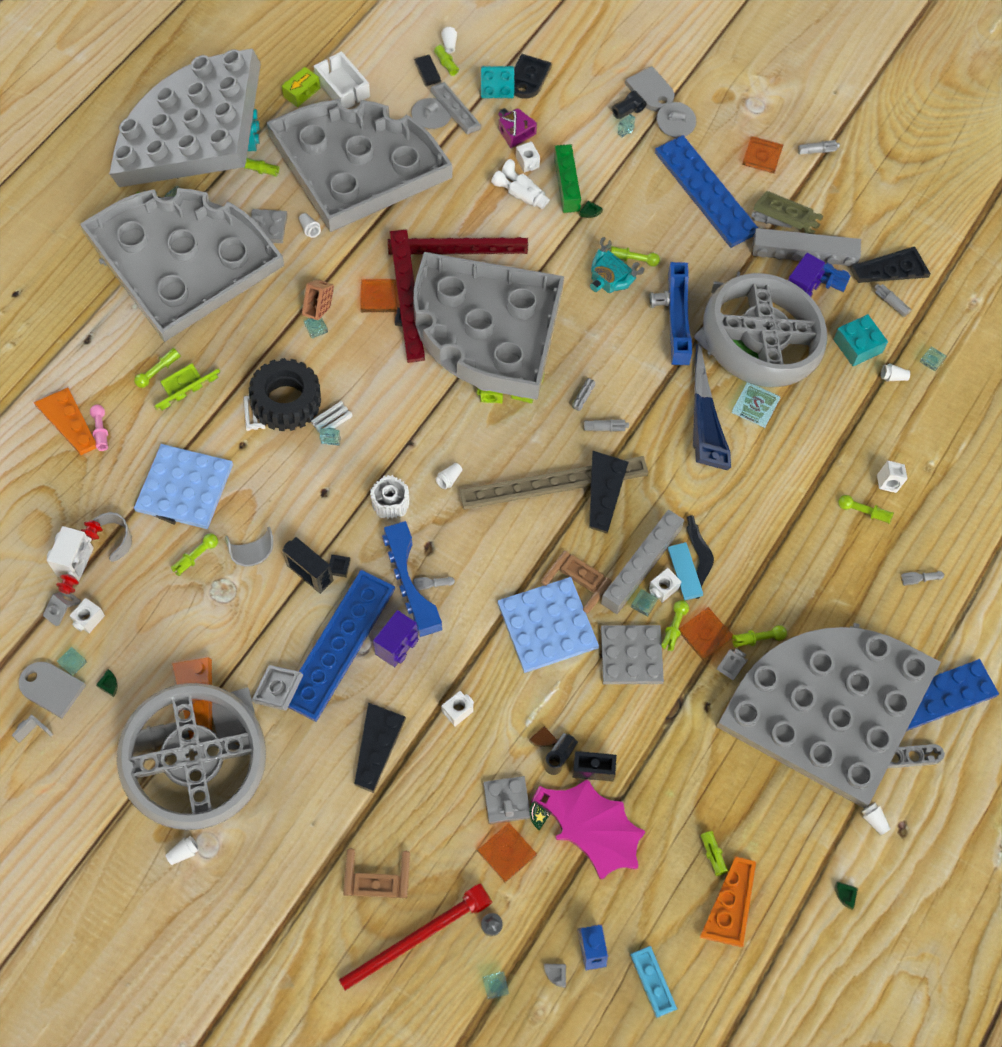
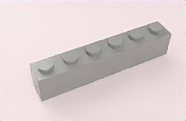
M756 228L753 238L752 256L801 261L804 255L809 253L831 265L852 266L857 264L861 257V239Z
M668 509L605 591L601 601L603 606L615 614L620 612L682 530L683 518Z

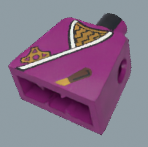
M503 108L499 111V131L510 148L536 135L537 122L520 109L516 108L508 112L506 108Z

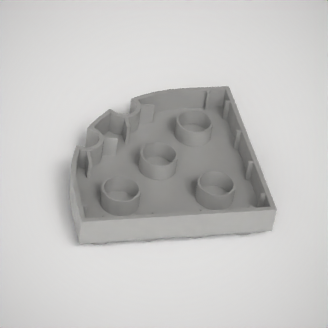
M233 49L225 54L212 57L206 55L198 56L190 65L174 72L153 87L119 126L120 133L115 145L109 173L119 187L245 167L261 65L254 50L238 51Z
M330 100L299 108L267 122L270 138L330 232L453 178L452 163L432 135L420 123L408 115L399 120L390 118L389 106L361 100L357 108L345 109L342 107L340 100Z
M177 188L175 197L158 198L155 190L137 193L110 205L80 224L84 235L164 342L284 266L281 253L250 216L228 201L224 206L209 201L208 193L197 190Z
M424 252L414 286V319L418 335L430 355L442 367L461 380L483 391H494L538 400L562 297L564 276Z
M846 627L809 631L779 644L755 663L738 686L717 728L860 807L866 808L870 804L941 662L897 639L875 631Z

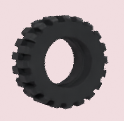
M281 358L280 361L272 360L270 364L267 365L265 363L260 366L261 370L255 371L254 377L251 378L249 383L251 409L254 416L260 420V423L263 425L268 424V428L273 430L279 428V431H285V429L293 431L296 430V427L302 428L306 426V422L310 423L314 416L318 414L319 407L321 406L319 379L311 367L307 368L303 362L297 363V360L290 359L289 361L286 358ZM284 386L296 388L302 393L298 399L290 403H278L268 397L272 391Z

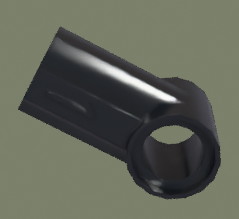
M634 90L623 101L613 105L612 112L616 119H621L632 112L640 113L645 109L647 102Z
M563 733L553 749L547 754L544 768L548 774L556 775L561 772L563 765L578 745V741L573 736ZM556 760L559 762V765L553 766L549 761Z

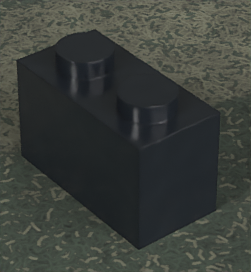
M575 751L572 778L614 782L617 755Z

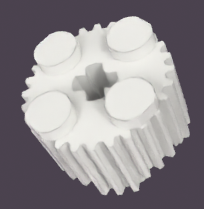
M384 475L370 490L372 507L380 518L387 517L389 519L391 517L393 519V517L404 516L410 504L408 486L404 484V481L401 482V479L398 480L393 475H387V477Z

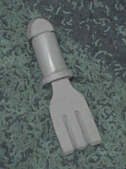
M941 571L923 572V574L909 572L902 574L901 577L903 586L918 584L920 581L941 580L944 578V573Z
M421 577L415 578L413 583L414 587L419 591L433 586L435 588L437 586H451L455 583L453 577L434 578V580Z

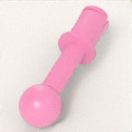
M94 405L90 409V415L95 419L96 429L93 431V437L96 441V448L99 451H105L108 449V431L103 428L102 421L105 409L101 405Z

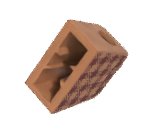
M319 279L307 283L302 315L318 321L331 307L334 285Z

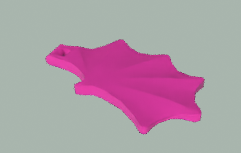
M585 780L565 791L538 787L531 803L535 800L552 812L551 815L554 816L562 829V833L556 835V840H567L575 844L588 856L599 879L603 880L610 872L618 868L638 869L637 845L644 836L645 831L635 827L628 820L623 802L601 797L594 790L589 780ZM544 795L549 797L546 804L541 801Z

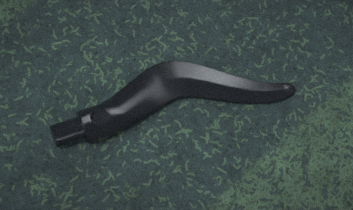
M691 515L687 517V531L699 557L696 573L702 588L713 566L714 556L702 538L694 516Z

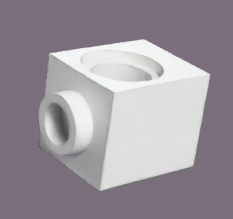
M532 142L516 147V159L524 173L540 167V155Z
M887 461L877 474L879 489L897 493L908 479L905 465Z
M667 568L651 581L649 587L650 594L663 603L679 590L681 580ZM665 584L668 588L663 589L659 585Z
M85 598L71 613L70 618L73 620L72 625L81 632L85 630L87 633H90L105 615L101 608ZM85 615H90L88 619L82 620Z
M459 691L441 706L442 713L455 727L473 713L474 702L468 694L464 695ZM461 704L464 706V709L457 711L454 709V706Z

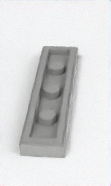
M445 82L431 87L430 91L466 134L481 129V124Z

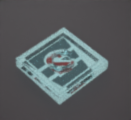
M746 383L732 413L765 428L781 397L756 385Z

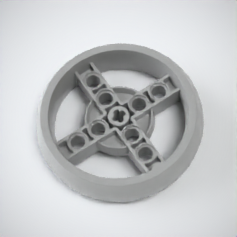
M763 273L737 276L721 285L713 293L706 305L703 329L705 340L711 353L722 367L747 383L762 387L792 385L810 375L818 367L824 356L827 345V327L822 312L804 290L786 279ZM748 297L750 308L742 316L720 313L721 306L725 302L735 298ZM772 302L787 310L796 320L788 319L783 312L773 307ZM733 340H742L749 349L758 353L759 359L743 351ZM788 344L809 345L808 357L793 364H783L781 351Z
M184 683L170 686L146 699L136 708L126 722L117 748L119 780L131 803L150 820L160 825L180 830L204 829L233 817L255 794L262 780L266 763L265 739L254 713L234 694L220 687L203 683ZM192 700H206L226 708L240 721L246 733L219 739L209 728L196 725ZM173 703L177 729L167 736L161 751L133 757L136 739L145 723L160 709ZM187 710L191 714L188 719L183 720L179 718V713ZM187 730L194 732V737L190 740H185L182 737L183 733ZM231 742H237L240 748L238 751L232 752L228 749V745ZM215 746L219 749V752L215 756H210L207 754L208 748ZM190 751H194V754L198 753L193 761H190V758H186ZM250 754L249 768L240 788L225 803L212 809L207 783L218 774L223 760ZM174 755L177 757V761L173 765H167L165 763L166 757ZM149 759L156 762L155 767L151 770L144 768V763ZM199 771L202 774L199 781H192L190 779L192 772ZM165 773L174 783L188 787L192 814L170 811L158 805L146 795L137 778ZM197 792H203L206 797L204 801L196 802L194 795Z

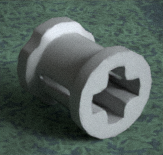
M668 290L664 291V293L656 294L650 292L651 308L665 305L666 307L670 305Z

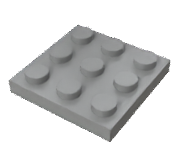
M661 625L601 626L603 684H663Z

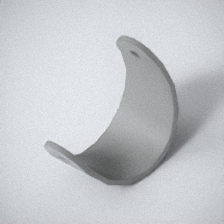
M113 512L104 513L94 518L93 520L100 523V526L116 523L126 529L123 542L109 557L111 562L119 560L129 551L132 545V535L125 519Z
M267 527L266 534L262 538L249 544L232 545L228 536H225L231 559L240 566L247 567L262 563L268 558L273 549V535L270 527Z

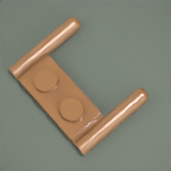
M565 550L541 580L543 586L548 585L558 570H560L561 573L571 577L572 580L592 593L594 592L583 607L585 613H589L612 583L609 578L604 577L603 574L577 557L570 555Z
M349 848L347 850L344 896L407 898L410 866L409 851L402 852L401 873L398 876L354 874L355 849Z

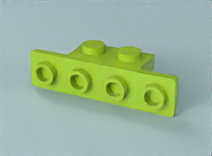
M193 363L165 378L160 383L169 397L154 406L155 410L161 409L163 411L171 406L170 402L173 400L180 401L187 397V392L191 390L195 392L201 389L204 382H213L219 378L218 374L221 371L218 368L201 378Z

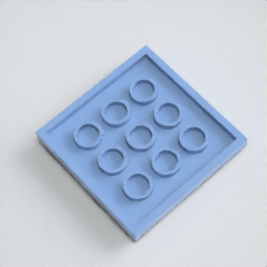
M161 444L134 509L136 512L152 516H163L174 519L176 522L208 529L233 467V462Z
M571 577L498 600L499 609L524 673L599 648Z

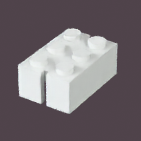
M342 51L329 58L330 73L327 60L314 65V72L319 76L320 86L332 100H340L342 107L345 109L354 106L355 101L359 103L361 100L370 97L369 82Z

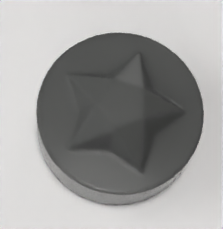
M489 913L483 917L481 928L486 935L496 936L502 930L503 922L499 915Z

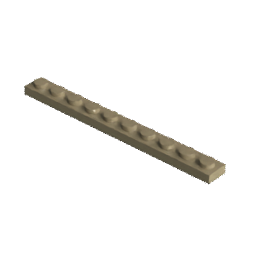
M644 456L624 459L629 462L624 480L648 476ZM592 466L460 490L463 510L590 487Z

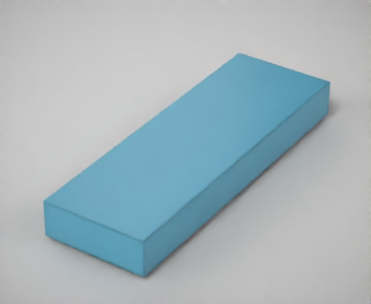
M687 542L669 546L668 552L676 576L681 580L680 589L684 601L703 596Z
M651 946L630 954L656 1018L677 1010Z

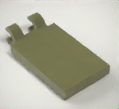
M766 191L753 209L800 230L804 228L808 234L815 233V230H812L810 226L819 228L821 225L815 219L821 221L824 217L822 214L814 213V210L770 191Z

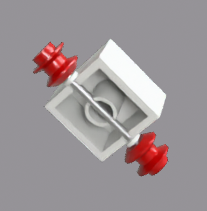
M94 520L84 522L86 529H81V531L62 526L60 532L55 536L53 548L47 554L48 564L56 576L62 579V582L57 583L56 586L64 594L75 593L73 586L79 584V580L94 549L90 542L99 539L97 532L103 531L100 523Z

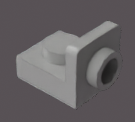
M737 648L735 651L730 649L717 667V670L734 680L748 661L744 658L746 654Z

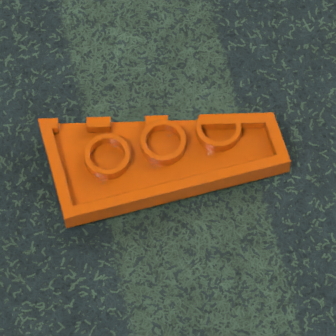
M68 387L33 402L38 410L44 414L80 455L96 449V442Z
M206 657L172 663L177 685L184 683L212 685L211 658ZM198 699L192 700L196 725L212 730V702ZM183 710L185 719H188L191 713ZM188 730L190 739H192L194 737V732Z
M739 857L734 858L699 938L743 947L756 861Z

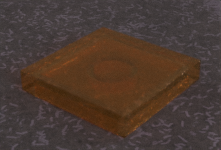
M751 136L742 165L775 174L784 145Z
M361 279V313L396 312V279Z
M709 607L679 628L681 636L703 661L732 640L733 636Z
M510 823L505 825L477 850L504 883L508 882L537 856V853Z

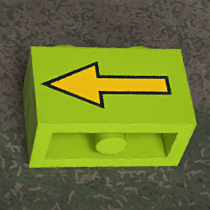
M306 67L298 71L282 85L283 97L296 107L302 105L321 89L319 76Z

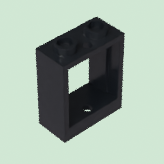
M295 537L284 545L282 551L287 567L319 594L334 581L330 564L300 539Z

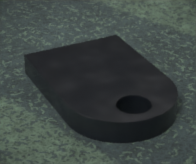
M521 53L514 67V96L522 99L536 96L551 70L552 62ZM524 88V89H526V90H525V91H519L518 89Z

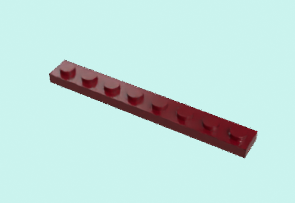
M407 229L390 231L407 363L425 361L424 346L418 335L414 319L415 282Z
M528 238L409 239L411 255H423L424 252L439 255L528 254ZM388 239V255H393L391 239Z

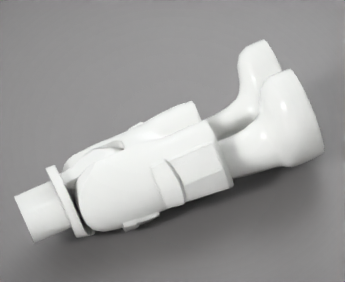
M511 159L505 162L502 172L500 170L497 171L491 180L494 186L507 188L510 195L534 207L538 206L543 209L550 201L545 196V192L534 184L531 179L524 174L518 175L515 172V162Z

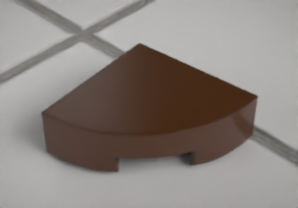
M545 726L529 739L533 745L541 747H552L558 742Z

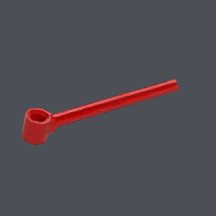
M480 883L473 886L464 893L463 901L340 978L339 981L344 990H348L468 912L477 914L490 906L493 901L483 885Z

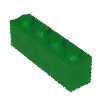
M572 144L555 145L554 162L563 213L580 212L581 194Z

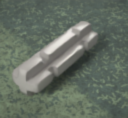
M586 379L576 396L577 398L572 403L573 409L577 411L582 409L583 404L595 386L594 380Z

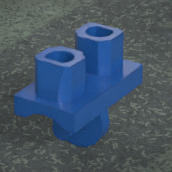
M826 263L823 268L825 273L821 278V283L826 284L825 288L827 289L833 287L844 292L851 277L849 272L845 270L839 271L834 269L833 265Z

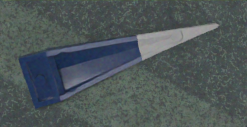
M698 343L696 345L693 425V448L695 449L696 463L729 470L731 468V453L717 416L706 374L702 348Z

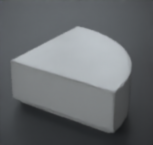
M544 964L547 978L554 985L566 988V964Z

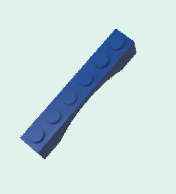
M670 262L668 271L671 365H690L692 357V338L688 319L689 273L687 262Z
M404 521L384 527L385 535H382L384 545L389 546L390 552H388V557L391 563H395L394 574L396 580L400 579L402 585L399 586L402 597L406 596L408 602L405 603L408 614H412L413 621L417 623L419 636L423 637L442 631V621L436 605L426 600L417 591L408 574L407 562L413 544L407 522Z

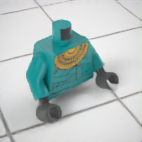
M602 237L600 239L601 248L597 250L592 261L591 279L593 282L590 284V288L594 292H598L602 288L607 293L628 289L637 278L636 275L644 273V268L641 267L636 271L640 264L635 262L631 269L609 250L605 252L606 249L612 246V242L609 240L608 244L604 245L603 243L606 238Z

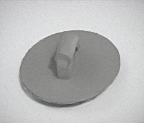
M436 98L422 99L415 103L412 108V118L424 128H441L451 119V115Z
M670 102L663 105L658 111L657 123L665 134L678 138L692 133L696 126V116L687 105L680 102Z

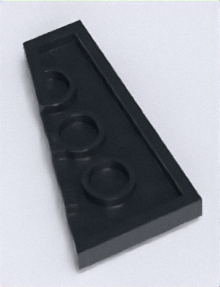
M915 246L851 266V271L858 283L929 278L931 274Z
M592 451L589 528L607 534L629 462L596 451Z
M368 703L355 786L372 793L375 792L405 723V716Z

